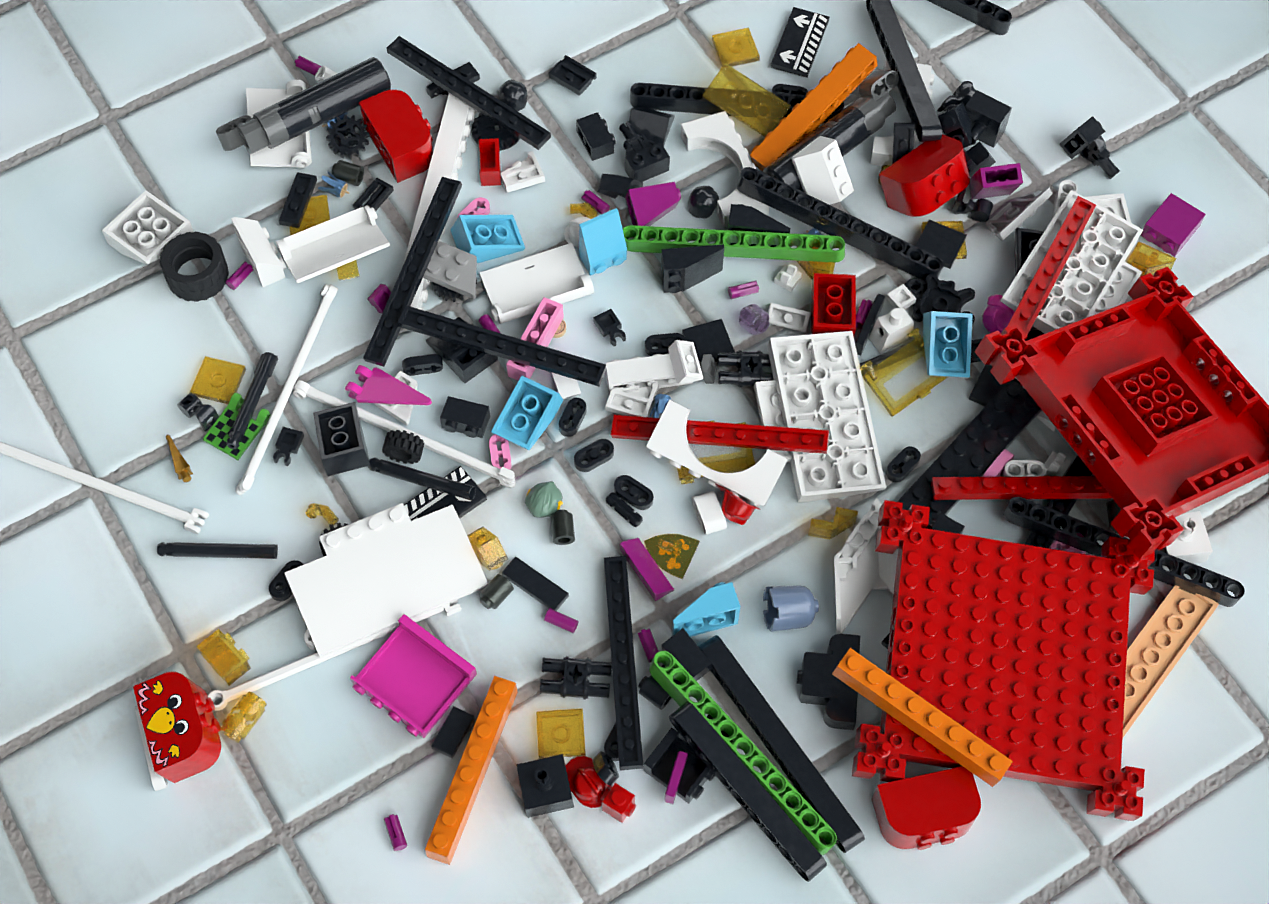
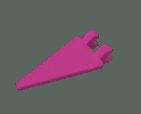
M359 365L355 373L360 375L358 377L359 381L365 383L360 387L354 382H348L345 387L346 391H350L348 396L356 399L358 403L432 404L429 397L377 367H374L371 371L367 367Z

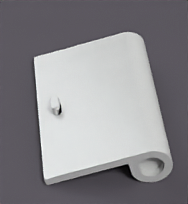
M291 80L286 84V89L246 88L247 115L253 118V114L305 90L306 84L301 80ZM310 131L272 149L267 146L250 154V166L298 168L309 166L312 163Z
M368 205L276 241L278 250L297 283L390 246L389 241L376 225L375 220L378 217L374 208H370Z
M572 243L479 273L493 308L491 309L493 320L498 321L499 324L535 313L544 297L563 304L594 293L590 276L584 273Z

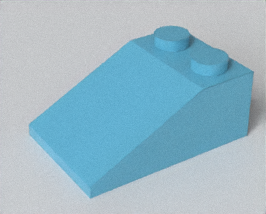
M617 208L579 224V258L590 276L595 273H602L613 265H620L627 259V247Z
M459 215L450 229L456 247L475 255L477 263L525 249L513 215Z
M936 311L924 313L923 341L928 376L970 378L973 314Z
M521 375L491 432L524 449L530 450L554 419L563 402V398L558 392Z
M721 582L715 584L673 620L672 636L682 628L692 637L738 624L741 606L733 583L726 584Z

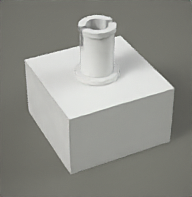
M1189 512L1175 517L1184 530L1171 545L1159 551L1193 564L1206 562L1213 550L1201 512Z

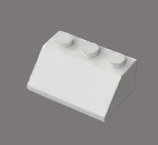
M819 136L791 158L804 193L830 205L842 201L854 191L835 139Z
M238 217L231 218L238 241L262 287L286 278L283 270L286 269V265L282 257L278 258L276 256L278 251L274 242L269 243L268 239L270 236L265 227L261 228L256 220Z

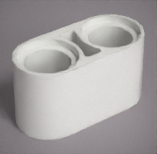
M1011 460L1005 465L1001 477H1034L1035 475L1031 472L1037 473L1038 476H1045L1046 466L1038 460Z
M714 491L692 497L695 513L705 535L727 528L723 511Z

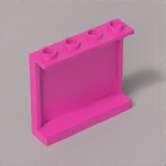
M403 614L398 620V628L356 677L352 675L350 679L354 684L352 688L362 696L366 693L371 697L370 702L379 709L384 707L388 710V716L395 722L399 723L401 720L407 725L406 730L413 736L417 737L419 734L425 738L477 675V672L473 665Z

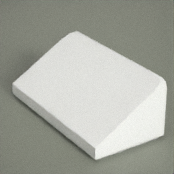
M770 303L765 323L806 333L811 312Z
M675 340L668 350L677 383L683 384L702 380L703 375L694 342Z

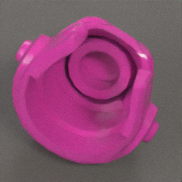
M1000 294L991 295L988 298V306L982 315V323L990 333L999 331L1001 334L1015 313L1001 302L1003 295Z

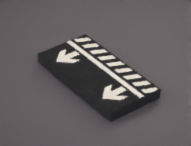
M793 7L771 62V68L808 78L830 17Z
M459 466L443 478L474 486L476 489L474 499L467 500L427 488L405 503L404 507L411 521L450 505H453L460 519L486 501L487 496L462 466Z

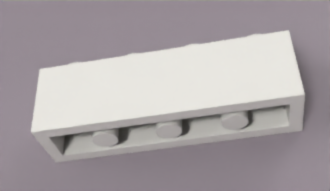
M655 354L650 357H633L628 360L605 362L609 395L612 388H628L639 385L640 388L652 386V383H658L659 388L693 384V382L677 383L670 354Z

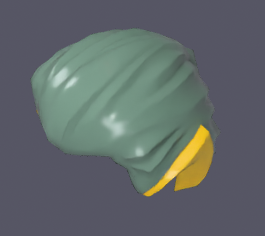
M553 481L542 482L528 490L525 504L534 517H550L563 505V496Z

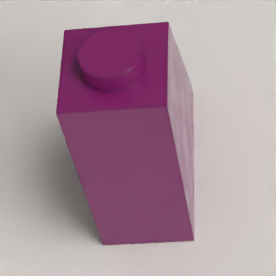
M675 182L629 189L625 200L632 225L651 226L675 209L681 200V192L679 188H676Z

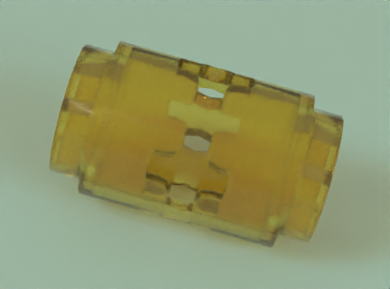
M250 691L246 695L243 694L221 723L223 725L220 728L221 732L237 743L241 739L244 740L265 712L264 708L267 703ZM240 709V712L238 714L233 713L235 710ZM248 720H250V721H253V720H254V722H253L252 724H248V725L246 724V722H247Z

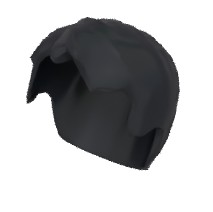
M508 80L500 86L499 98L502 102L516 111L525 108L528 95L523 83Z
M710 186L696 187L689 197V212L697 218H709L717 208V201L719 200L717 192Z

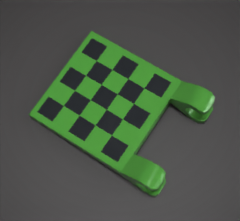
M238 393L232 395L228 406L203 438V441L236 460L241 458L261 429L267 424L271 415L267 409L263 408L259 412L256 421L251 419L242 442H239L240 446L237 449L229 448L227 446V439L230 438L228 437L238 415L239 411L237 410L244 401L242 395Z

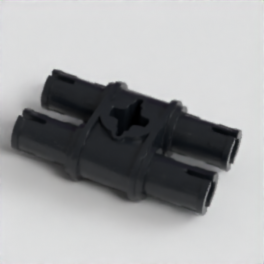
M742 350L736 353L718 352L717 354L718 366L726 365L738 368L737 372L719 371V385L735 384L742 388L743 386H754L755 382L774 380L773 373L762 370V367H771L769 354H763L761 351L742 352Z
M568 656L563 659L543 657L542 672L562 673L564 678L561 681L541 679L540 694H558L563 698L577 697L583 698V700L588 699V697L609 698L610 683H590L588 677L590 675L611 677L612 662L591 661L589 657L586 659L569 658ZM578 672V680L574 683V675Z

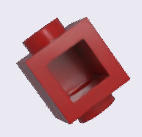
M614 783L611 789L608 787L601 797L602 811L623 823L627 816L630 817L637 806L635 804V795L617 783Z

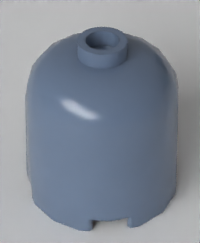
M771 586L764 589L763 601L767 600L768 610H763L766 627L771 629V632L805 628L812 624L815 613L819 611V603L817 599H814L809 588L805 586Z

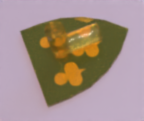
M664 534L647 539L644 543L647 551L662 570L683 579L700 541L680 534Z

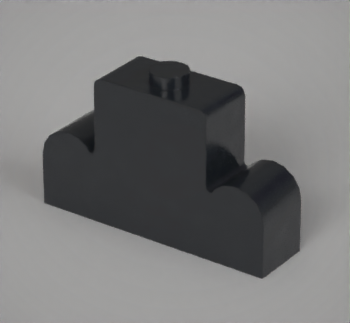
M836 634L832 636L829 641L827 654L805 652L802 670L797 671L796 684H801L800 702L825 705L823 720L827 726L834 729L854 730L856 725L858 692L832 675V673L850 648L860 654L861 635Z

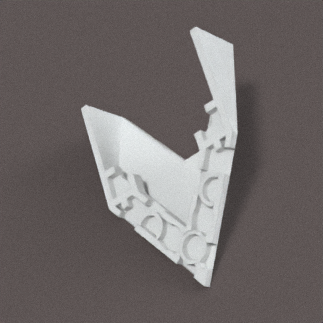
M877 498L873 502L871 509L863 516L846 540L842 550L834 557L836 634L843 633L872 590L887 589L892 596L894 595L898 549L893 554L875 552L877 533L882 527L878 526L879 509L882 504Z

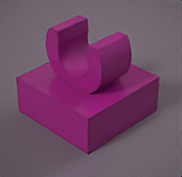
M380 284L367 300L375 307L378 313L382 314L391 291L385 284Z

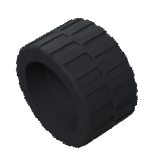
M186 232L185 234H180L164 246L160 255V266L168 287L173 294L186 301L198 302L214 297L224 288L225 281L229 276L228 266L220 244L214 237L206 233ZM205 258L212 261L208 268L201 273L195 275H182L178 273L180 267L192 259Z

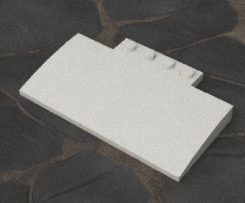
M1073 190L1069 192L1001 299L1002 303L1014 312L1016 311L1076 198L1080 196L1092 202L1091 200ZM1096 204L1091 217L1033 326L1046 334L1124 304L1129 296L1127 293L1142 274V271L1124 261L1143 229Z
M852 331L770 338L767 348L774 380L755 382L754 384L761 425L829 430L827 454L772 450L788 458L787 463L790 462L798 503L885 490V479Z
M403 503L319 536L327 556L285 572L287 582L319 657L399 624L398 620L403 614L412 619L479 591L488 585L453 505L411 521Z

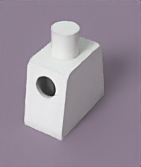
M903 307L895 308L890 313L877 319L869 339L881 354L913 338L914 322Z

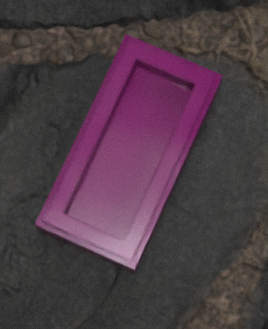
M679 751L665 793L664 800L666 803H674L688 753Z

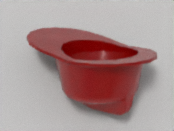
M715 484L716 487L724 492L721 508L728 520L744 525L754 510L759 509L747 504L724 487Z
M577 756L571 759L566 764L571 792L586 807L598 808L602 806L601 797L608 787L612 788V785H607L597 775L592 758Z

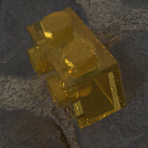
M217 629L197 645V648L204 659L230 686L251 669L248 663L250 658L242 648L237 650L234 646L236 642L229 633L224 635Z

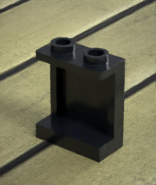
M671 728L644 762L643 771L667 788L678 752L688 753L676 795L689 804L693 798L697 800L704 791V787H702L707 780L711 781L715 775L692 747L679 738V732Z

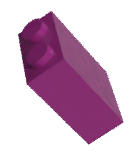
M1020 163L980 168L970 178L971 199L1011 195L1023 184Z
M1171 193L1146 222L1140 236L1175 257L1201 226L1206 214Z

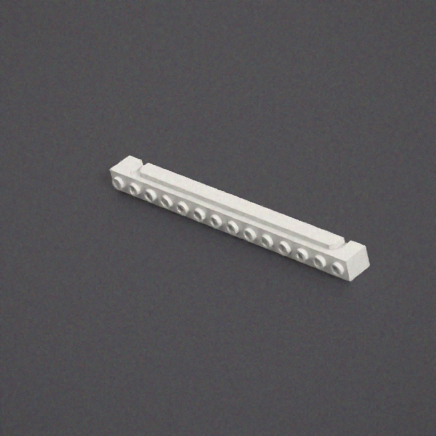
M450 93L404 262L441 177L458 180L457 170L462 167L461 155L466 151L467 142L465 140L466 137L470 136L471 126L469 124L470 121L473 122L475 110ZM422 278L410 307L424 310L422 308L423 302L426 303L428 299L427 286L431 285L432 281Z

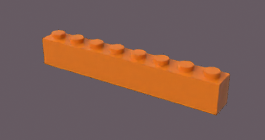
M859 43L854 48H850L842 61H838L833 66L832 71L828 75L823 76L819 84L806 94L805 99L801 103H797L793 107L792 112L787 117L782 118L778 126L765 136L764 141L752 149L750 154L752 163L763 171L764 168L814 132L878 66L876 56Z
M851 648L832 673V675L992 787L1002 779L1013 762Z
M494 676L426 845L425 852L428 858L448 865L452 861L518 693L515 682Z

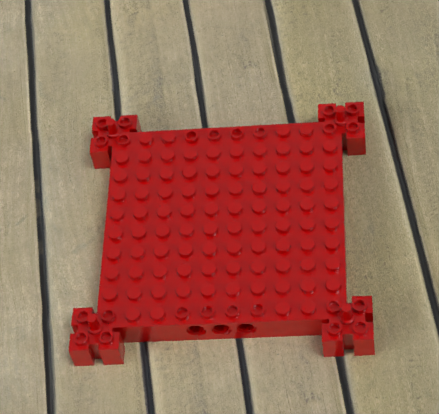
M1168 266L1157 270L1154 275L1149 273L1139 277L1127 293L1133 299L1132 301L1025 341L1028 336L1016 323L1004 328L1001 334L999 331H995L985 335L975 350V353L985 365H992L993 368L990 372L1000 385L1014 380L1015 377L1018 379L1121 508V511L1111 522V525L1121 537H1128L1130 539L1128 546L1139 560L1152 554L1156 548L1160 550L1171 545L1182 533L1184 528L1175 517L1269 473V405L1185 309L1194 296L1184 285L1179 286L1176 283L1178 278Z
M884 500L879 509L878 526L882 527L877 533L875 552L893 554L898 549L886 673L1012 760L1013 762L1003 777L1093 791L1087 795L1086 814L1106 817L1115 811L1114 818L1135 821L1143 817V797L1136 796V793L1144 788L1145 769L1125 766L1121 769L1130 593L1145 595L1153 588L1154 570L1147 567L1154 562L1155 551L1139 560L1128 546V539L1109 537L1102 544L1101 557L926 529L929 522L930 507L912 504L909 510H903V503ZM883 710L880 726L861 724L856 729L855 748L861 749V752H858L853 757L852 776L871 779L876 773H880V781L892 782L905 778L906 761L946 768L962 766Z

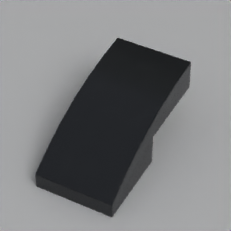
M602 174L597 192L614 199L618 195L625 198L629 189L643 187V182L620 175Z

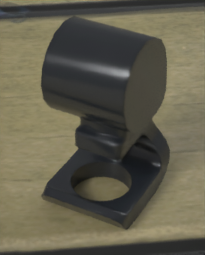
M966 189L958 193L952 208L954 214H967L969 211L971 212V219L975 221L986 222L989 220L993 208L991 201L981 198L976 202L970 199L968 203H964L963 199Z
M189 393L177 404L178 408L188 418L195 415L205 432L219 418L216 410L211 405L202 404L201 400L192 393ZM213 417L212 421L207 424V421Z

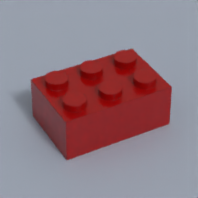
M814 273L812 282L811 334L852 331L854 337L856 330V275Z

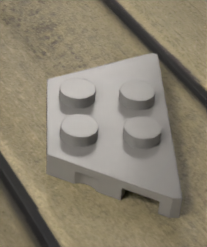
M1050 187L1044 188L1037 196L1031 192L1024 196L1010 199L985 222L988 230L1000 240H1004L1017 227H1021L1022 222L1032 216L1035 210L1053 194Z
M439 241L423 278L475 299L477 257Z

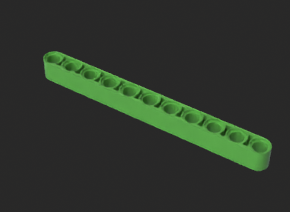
M634 225L623 228L627 251L662 253V249L724 244V257L833 263L840 262L845 257V241L839 236Z
M667 651L657 652L649 667L652 677L679 706H682L687 701L693 704L821 855L828 853L837 840L834 830L675 657ZM658 663H663L666 668L660 667ZM673 680H678L682 685L676 684ZM689 697H694L697 702L691 701ZM705 714L711 715L713 720L708 719ZM721 731L726 732L729 737L723 736ZM737 749L743 750L745 755L740 754ZM753 766L758 767L761 773L755 771ZM769 784L775 785L777 790H773ZM786 802H790L794 808L788 807ZM802 819L807 820L810 824V827L806 826L803 823ZM819 837L823 838L827 845L822 844Z

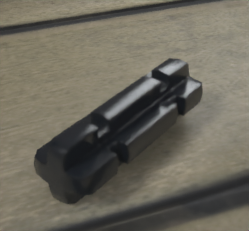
M612 492L606 497V503L611 507H615L614 510L624 519L629 520L632 526L638 527L642 523V516L637 512L635 513L634 509L624 500L619 499L616 493Z

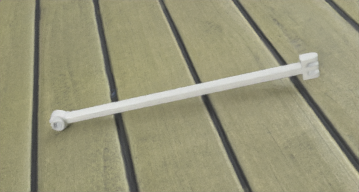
M325 284L320 291V295L323 296L322 301L246 471L239 480L235 490L238 495L244 494L252 486L256 470L328 308L338 291V288L331 284Z
M298 380L293 387V394L302 400L305 397H310L330 407L348 404L311 387L301 380ZM357 407L360 420L388 432L391 430L395 432L396 430L401 432L405 430L409 434L412 432L414 436L418 435L420 439H423L425 448L496 478L504 486L514 488L516 485L514 472L502 467L499 469Z
M0 442L1 454L185 523V530L195 534H199L201 529L194 526V524L203 527L205 523L198 517L207 519L209 516L207 512L194 508L191 513Z
M455 600L416 616L412 620L417 623L443 611L449 616L459 612L462 608L460 604H456L458 600ZM399 624L321 657L316 652L228 690H214L208 697L212 699L213 703L218 699L222 700L219 705L214 704L215 711H220L226 707L227 702L391 634L398 628Z

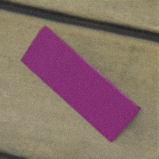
M639 538L623 541L619 544L620 551L626 556L628 563L655 601L674 591V588Z

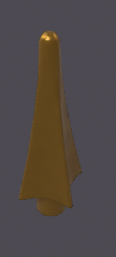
M168 434L166 435V440L171 451L175 473H177L179 480L182 479L183 482H189L192 479L190 475L193 472Z

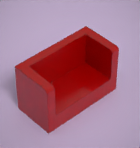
M499 138L479 139L481 186L501 185Z

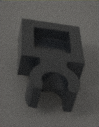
M612 309L593 317V322L602 336L609 335L610 343L613 346H616V337H620L623 342L626 341L625 332L620 330L622 324Z
M282 427L275 444L276 449H278L273 455L275 463H278L281 457H285L284 464L289 466L291 463L290 454L298 453L304 438L302 431Z

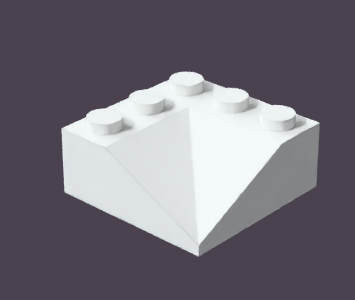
M146 190L102 230L107 243L122 255L145 264L160 259L164 246L171 239L186 232H194L189 220Z

